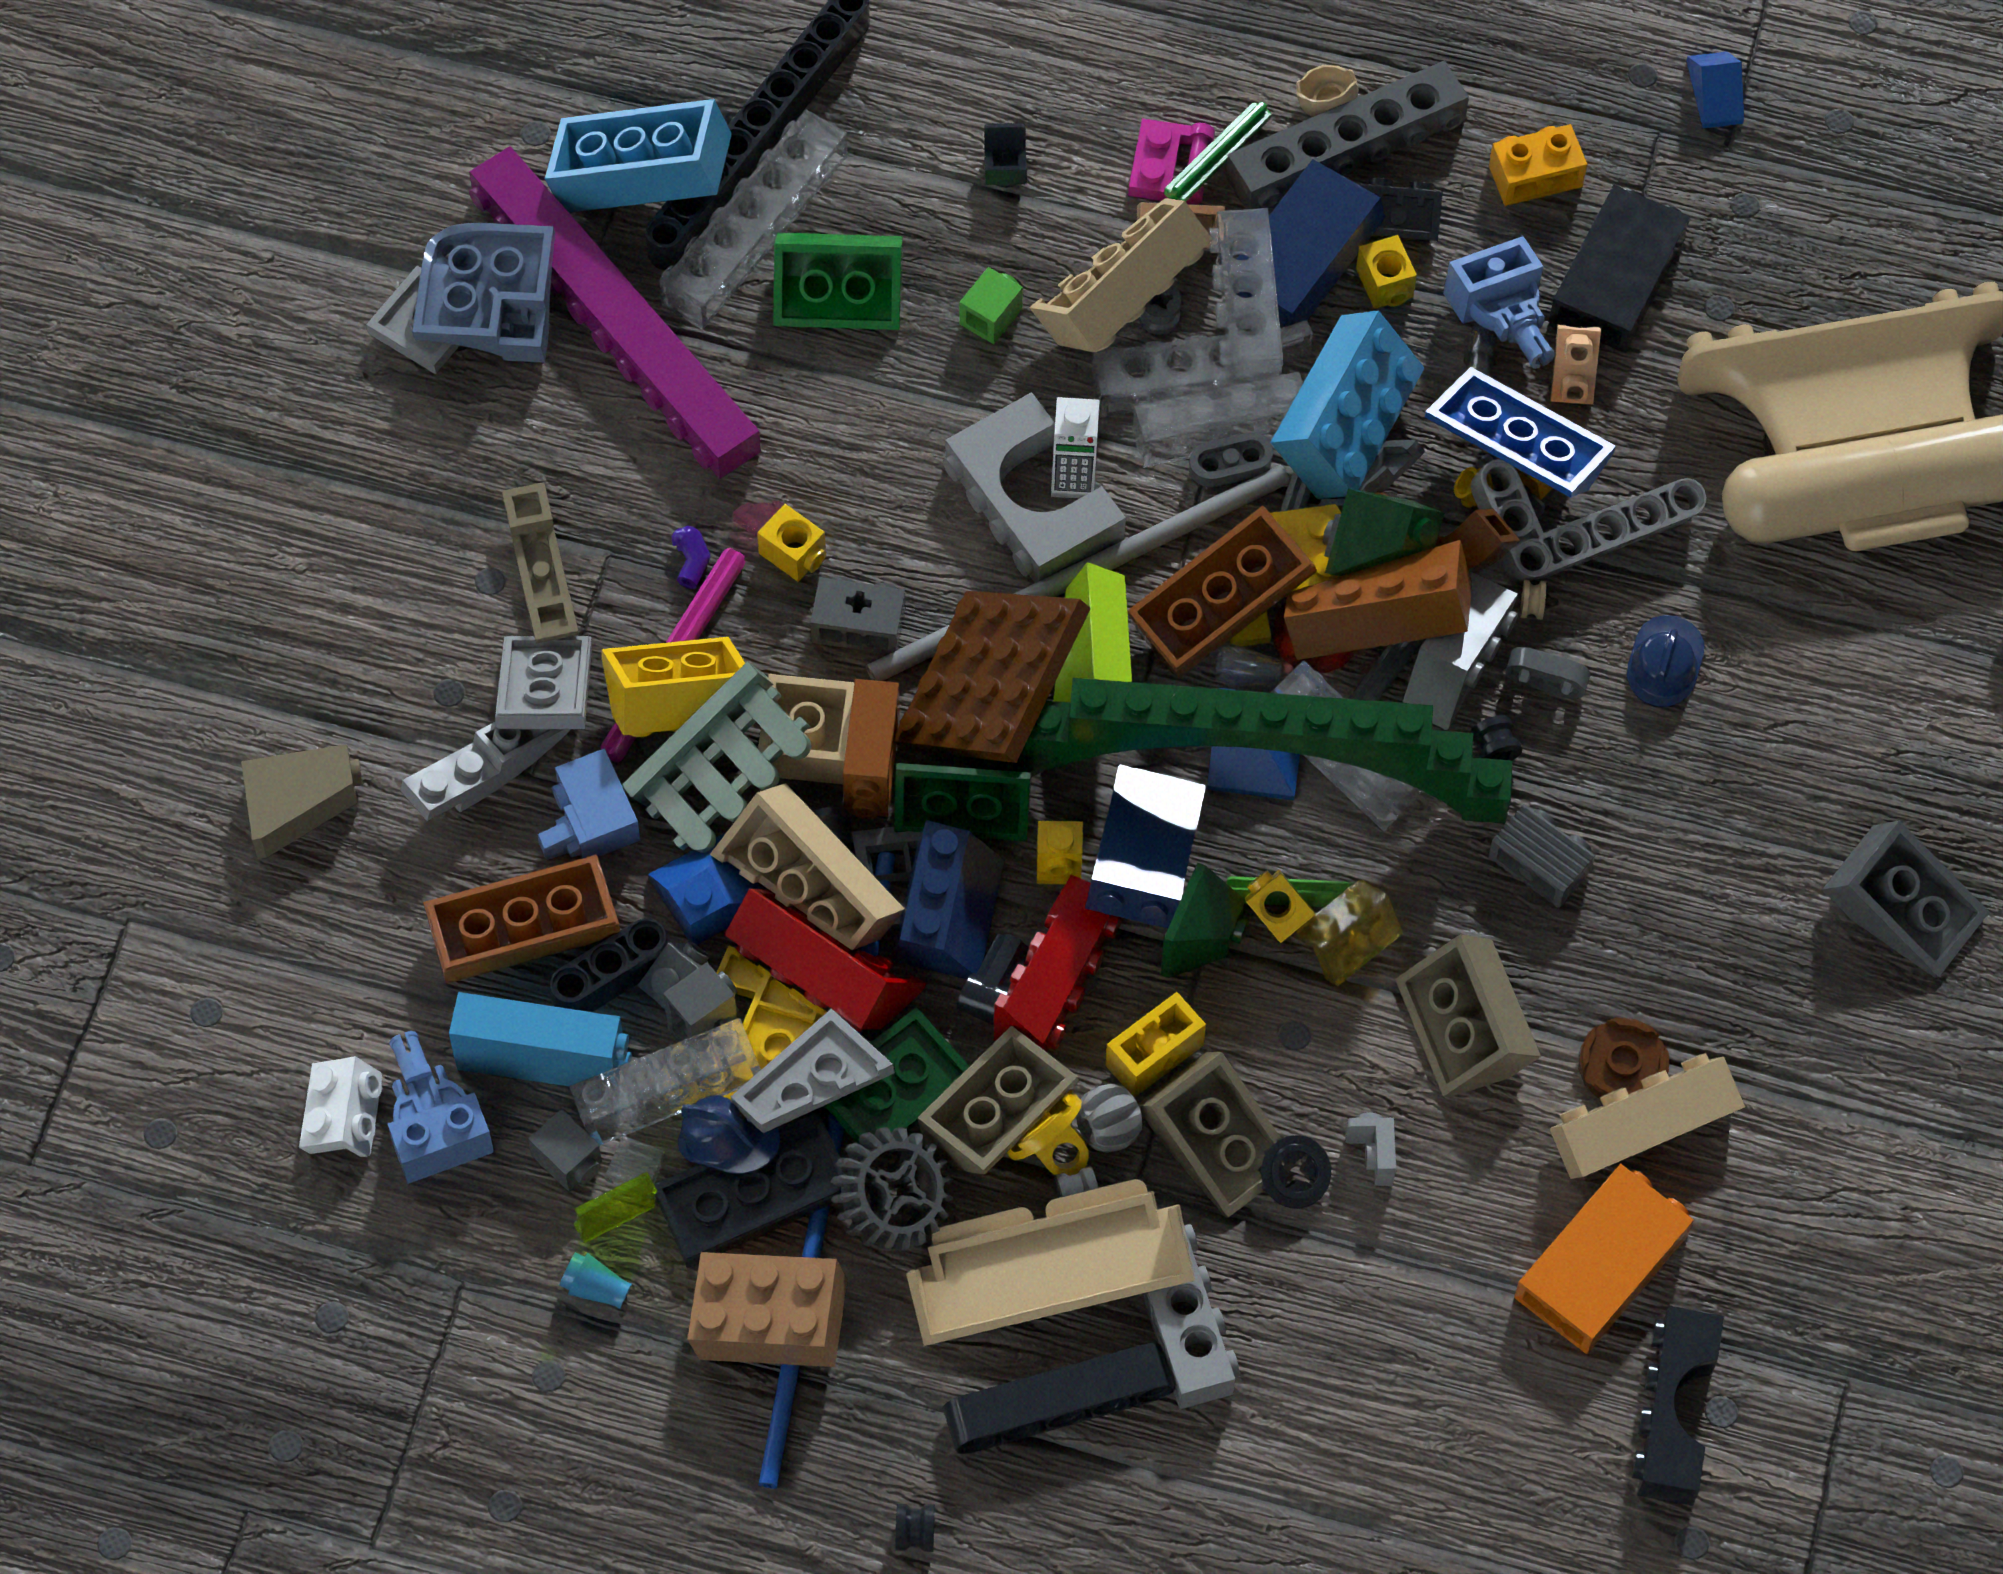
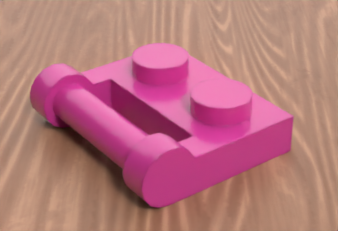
M1142 118L1128 196L1159 201L1167 198L1164 195V189L1174 179L1180 144L1191 145L1189 165L1213 142L1215 129L1206 123H1195L1190 126ZM1202 186L1186 203L1188 205L1200 204L1203 199L1204 187Z

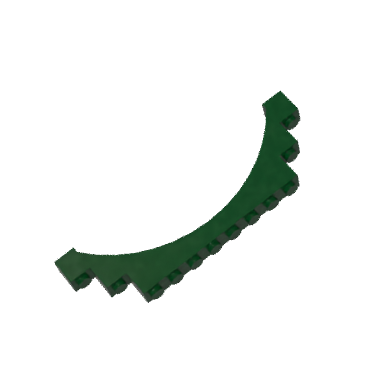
M1073 678L1071 702H1045L1016 763L980 758L978 760V769L1032 773L1033 777L1046 770L1074 761L1139 749L1217 746L1290 752L1357 766L1391 777L1418 788L1444 802L1462 814L1461 820L1503 824L1506 823L1511 802L1512 761L1472 758L1473 733L1432 730L1433 705Z

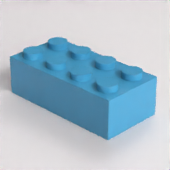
M715 99L561 118L545 181L553 195L569 213L717 195L732 133Z
M1379 310L1341 315L1270 443L1317 499L1346 497L1348 488L1355 490L1360 488L1422 374L1424 366Z

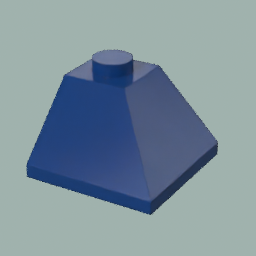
M1212 746L1207 790L1294 800L1300 754L1256 748Z
M726 833L716 837L715 846L709 852L699 853L692 850L648 874L649 880L688 941L699 944L727 929L749 888L761 889L758 883L753 884L739 875L741 870L727 861L722 863L710 855Z

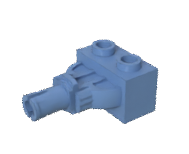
M1524 236L1449 262L1443 294L1463 324L1474 320L1482 327L1495 331L1502 342L1508 340L1509 343H1517L1532 368H1539L1540 362L1545 366L1553 360L1555 352L1539 330L1545 321V316L1538 307L1540 299L1538 288L1543 265Z
M415 1031L404 1032L410 1050L409 1053L406 1052L400 1034L393 1037L389 1042L409 1095L405 1094L400 1079L393 1082L392 1088L397 1100L393 1110V1122L387 1124L407 1184L494 1153L490 1131L475 1092L467 1095L460 1086L448 1080L442 1065L434 1067L439 1084L435 1083L432 1071L419 1043L418 1034Z

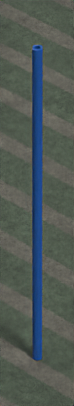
M887 852L879 853L875 875L893 873L895 855ZM879 880V882L889 892L891 882L887 880ZM880 940L865 945L860 950L876 957ZM829 1112L826 1129L840 1156L844 1127ZM830 1205L810 1214L802 1257H821ZM781 1364L758 1484L763 1488L776 1489L778 1485L800 1365Z

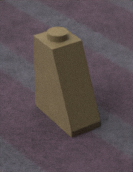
M347 744L241 761L251 836L257 859L269 857L358 803L355 786L363 785L359 759H350Z

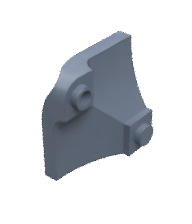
M464 223L449 226L435 234L427 243L424 252L412 330L414 339L475 348L502 356L503 360L545 363L550 329L549 305L555 243L554 227Z

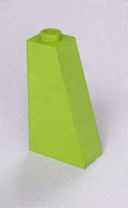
M1087 562L1066 588L1065 598L1081 599L1091 609L1056 679L1053 701L1071 702L1073 678L1132 682L1125 575Z

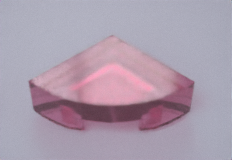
M780 501L756 504L746 503L732 513L733 521L758 538L757 532L785 503Z

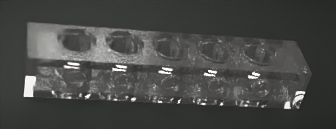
M807 109L797 121L792 120L789 122L782 133L781 140L773 150L767 149L762 154L757 164V169L748 179L743 178L737 184L731 200L724 208L719 207L715 210L704 232L700 236H694L687 244L684 255L675 266L670 265L664 271L659 281L662 306L704 330L773 247L777 233H784L847 158V133ZM804 158L805 160L797 161L794 159ZM772 187H781L780 189L776 190L770 189ZM747 216H757L756 218L752 219L745 218ZM723 245H733L732 247H729V248H723V247H721V246H723ZM699 274H708V275H709V276H706V277H697V275H699Z

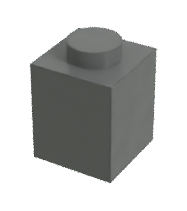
M563 1109L559 1110L528 1138L531 1156L568 1192L578 1183L584 1185L589 1182L600 1169L602 1158L599 1144Z

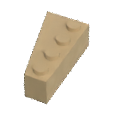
M1163 199L1122 232V237L1125 239L1123 243H1115L1102 248L1091 257L1093 259V267L1076 277L1070 274L1058 284L1062 292L1046 304L1040 298L1029 307L1058 345L1095 353L1106 349L1115 341L1116 333L1126 323L1135 321L1144 313L1145 305L1155 295L1165 292L1173 285L1174 277L1184 267L1194 264L1202 257L1204 253L1203 248L1213 239L1185 201Z

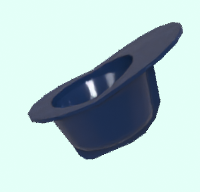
M1671 615L1654 617L1642 625L1636 636L1627 668L1629 686L1641 701L1651 706L1668 707L1679 704L1690 695L1696 683L1704 656V640L1700 631L1691 622L1679 616Z
M710 1095L699 1099L692 1105L683 1104L681 1108L683 1120L678 1137V1148L683 1157L692 1163L708 1166L727 1173L746 1174L758 1171L768 1165L778 1153L781 1143L779 1129L776 1127L763 1133L728 1098L720 1095Z

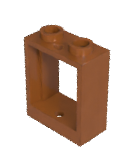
M855 679L843 768L844 809L862 819H873L877 816L888 817L897 750V744L893 742V739L900 726L899 683L864 679Z

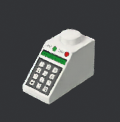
M1057 397L1051 497L1080 499L1094 491L1100 400Z

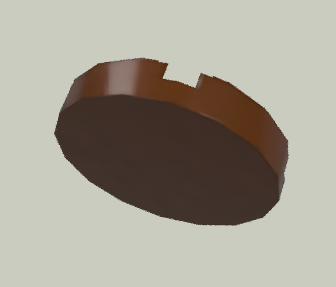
M1617 1017L1607 1020L1605 1024H1601L1597 1028L1594 1027L1588 1032L1579 1051L1578 1070L1584 1085L1599 1099L1621 1088H1626L1628 1094L1643 1089L1640 1080L1664 1070L1668 1074L1669 1052L1666 1045L1664 1047L1663 1042L1659 1039V1034L1651 1026L1636 1019Z

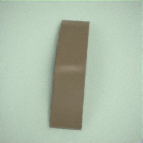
M544 482L503 490L502 495L536 644L579 635Z

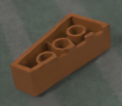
M1461 540L1290 592L1286 599L1284 619L1296 659H1307L1468 632L1472 580Z

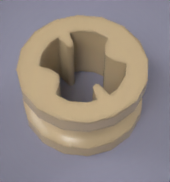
M1530 580L1523 581L1520 618H1526L1529 614H1533L1536 616V619L1543 620L1546 581H1540L1538 585H1532Z

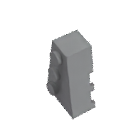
M1470 572L1472 589L1468 632L1427 638L1420 647L1402 702L1433 705L1432 724L1447 731L1471 688L1474 689L1483 673L1485 663H1491L1501 644V635L1508 637L1518 617V613L1512 611L1518 594L1473 572Z

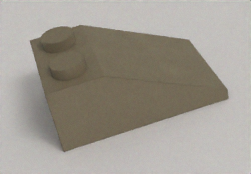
M1222 1052L1204 1053L1138 1103L1142 1116L1161 1143L1225 1218H1229L1264 1191L1262 1189V1177L1258 1169L1262 1165L1264 1151L1281 1137ZM1281 1162L1280 1164L1285 1166L1284 1169L1289 1172L1299 1163L1289 1164Z

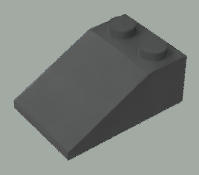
M1900 820L1873 825L1822 889L1852 921L1934 978L1939 977L1989 914V911Z

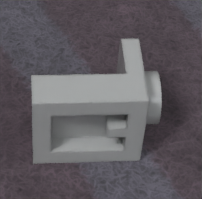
M1363 1113L1355 1118H1349L1346 1126L1345 1142L1349 1144H1365L1366 1170H1374V1186H1393L1396 1172L1394 1118H1383L1377 1113Z

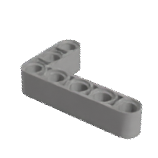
M1501 459L1492 460L1475 474L1471 482L1472 495L1479 510L1493 508L1502 519L1504 513L1514 515L1519 521V531L1513 532L1520 541L1500 560L1508 577L1513 582L1523 585L1524 580H1530V583H1534L1681 525L1702 511L1707 498L1705 489L1699 482L1690 478L1679 479L1543 533L1514 466ZM1487 474H1494L1501 479L1503 484L1501 492L1494 491L1488 486ZM1676 492L1682 493L1687 497L1689 510H1683L1677 506L1674 500ZM1637 507L1644 508L1649 512L1651 525L1648 526L1639 522L1636 516ZM1599 522L1610 526L1613 531V540H1605L1600 536L1597 529ZM1559 538H1567L1573 543L1575 548L1574 556L1566 555L1559 547ZM1521 553H1528L1534 557L1537 565L1536 571H1530L1523 567L1520 561Z

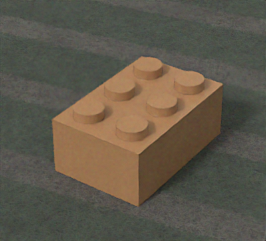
M701 1252L687 1340L699 1360L835 1367L847 1278L837 1259Z

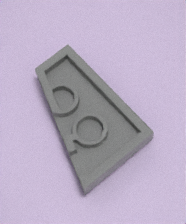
M830 1009L730 1097L738 1110L759 1130L765 1133L894 1074L895 1070L893 1064L834 1010Z

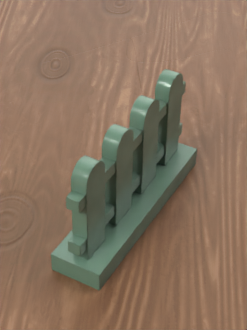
M748 661L622 784V787L633 799L648 807L645 810L651 817L657 819L662 815L679 834L673 840L674 843L683 851L690 846L699 853L709 852L716 843V834L709 825L720 814L727 820L735 822L748 805L741 794L751 784L761 790L777 786L780 775L777 768L772 764L783 753L795 760L803 759L810 753L811 741L804 733L810 726L800 716L793 721L776 703L782 695L773 687L774 684L767 676ZM755 722L774 741L763 753L745 734ZM724 753L742 771L731 784L713 765ZM692 784L711 803L700 814L682 796Z

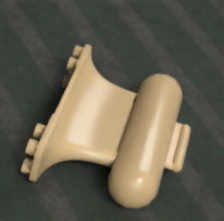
M1985 282L1974 288L1972 296L1959 298L1956 290L1945 289L1936 293L1932 297L1933 302L1926 303L1923 307L1797 329L1754 333L1752 326L1739 325L1728 332V338L1714 341L1709 332H1699L1691 335L1687 339L1689 350L1685 352L1682 358L1677 378L1680 391L1686 395L1720 393L1735 398L1757 418L1776 454L1750 459L1738 465L1726 479L1722 491L1723 511L1732 530L1749 542L1772 543L1840 530L1847 549L1861 551L1961 533L1969 526V518L1965 508L2003 501V414L1975 419L1969 392L1970 365L1976 347L1995 341L2003 334V291H1999L1997 283Z

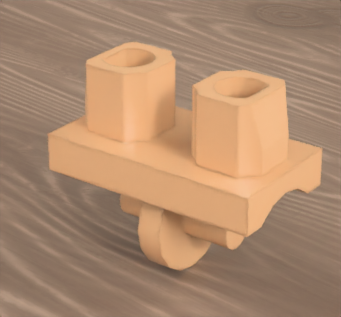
M1557 326L1550 395L1551 402L1593 404L1601 335L1600 328Z

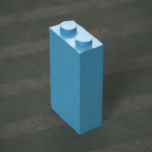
M458 992L449 1030L457 1070L617 1094L620 1078L628 1079L632 1053L627 1052L629 1034H623L620 1016Z

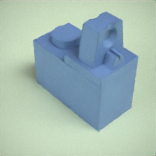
M605 748L555 767L558 784L552 786V791L560 810H564L565 816L555 821L556 826L538 834L539 845L546 860L568 853L570 857L580 856L581 859L594 855L600 857L640 841L638 820Z

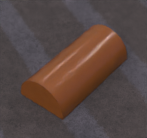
M1261 506L1128 609L1127 614L1152 651L1167 669L1179 679L1317 572V569L1267 509Z
M597 855L423 902L446 984L598 943L620 932L619 922Z

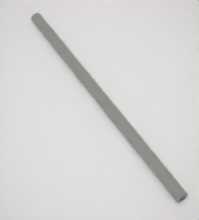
M1278 465L1014 594L1057 597L1066 592L1068 585L1087 562L1113 570L1290 483L1289 476L1284 467ZM949 625L867 664L866 669L870 679L884 681L934 657L937 645L945 635Z

